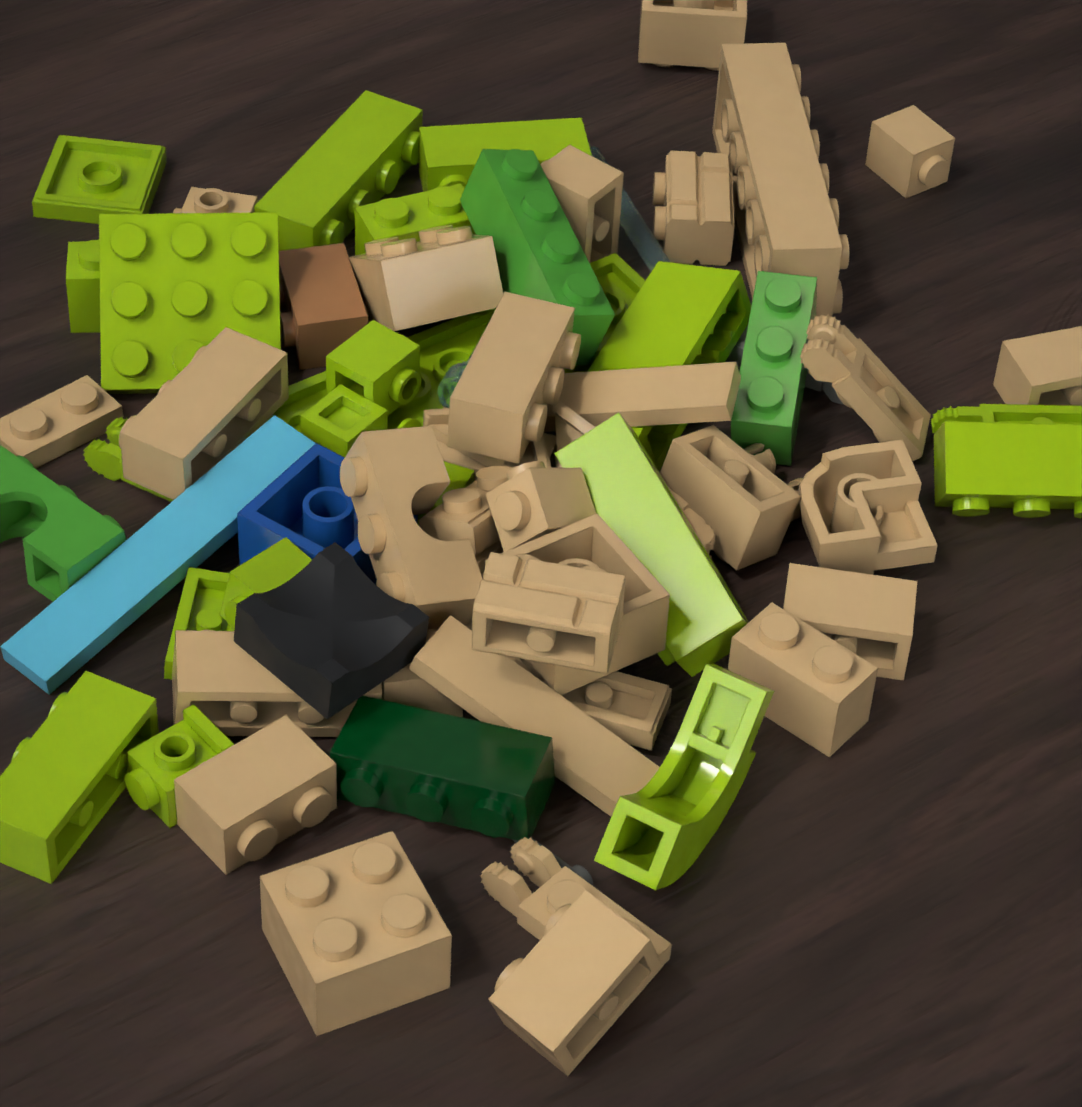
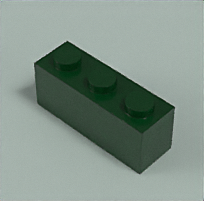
M367 696L358 698L330 751V758L336 763L337 799L348 801L361 807H374L413 816L425 822H439L474 830L490 837H504L517 841L524 837L529 839L536 828L555 785L552 737Z

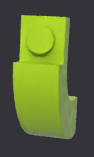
M706 664L669 753L652 779L640 791L619 797L594 861L654 890L673 884L685 874L718 830L746 778L757 753L751 750V747L774 690L716 664Z

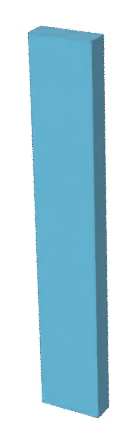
M274 415L1 645L4 660L50 695L182 581L187 575L188 567L197 568L238 532L237 513L316 443Z

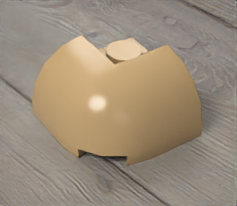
M903 439L842 447L822 453L821 462L805 474L802 482L800 481L798 491L801 496L802 524L819 567L873 575L875 570L934 562L938 545L918 501L922 482Z

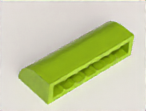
M658 261L587 372L724 363L747 327L750 317L751 303L741 271ZM687 424L637 426L631 428L637 434L659 471L663 466L672 440L681 436Z

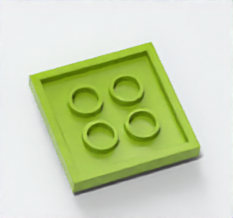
M278 212L99 214L101 387L108 394L158 393L166 381L173 380L192 361L195 353L202 346H207L225 327L281 350Z

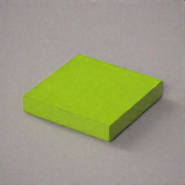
M58 135L32 200L33 216L99 224V214H149L167 163L166 147Z

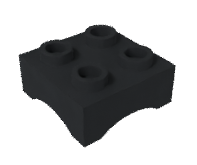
M334 542L320 551L303 570L286 583L267 592L254 593L239 602L236 606L234 642L322 716L329 719L413 661L416 654L426 643L430 617L415 605L399 601L381 590L360 569L352 555Z

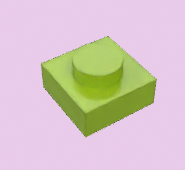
M340 384L300 415L301 433L325 448L345 457L361 432L388 429V410Z

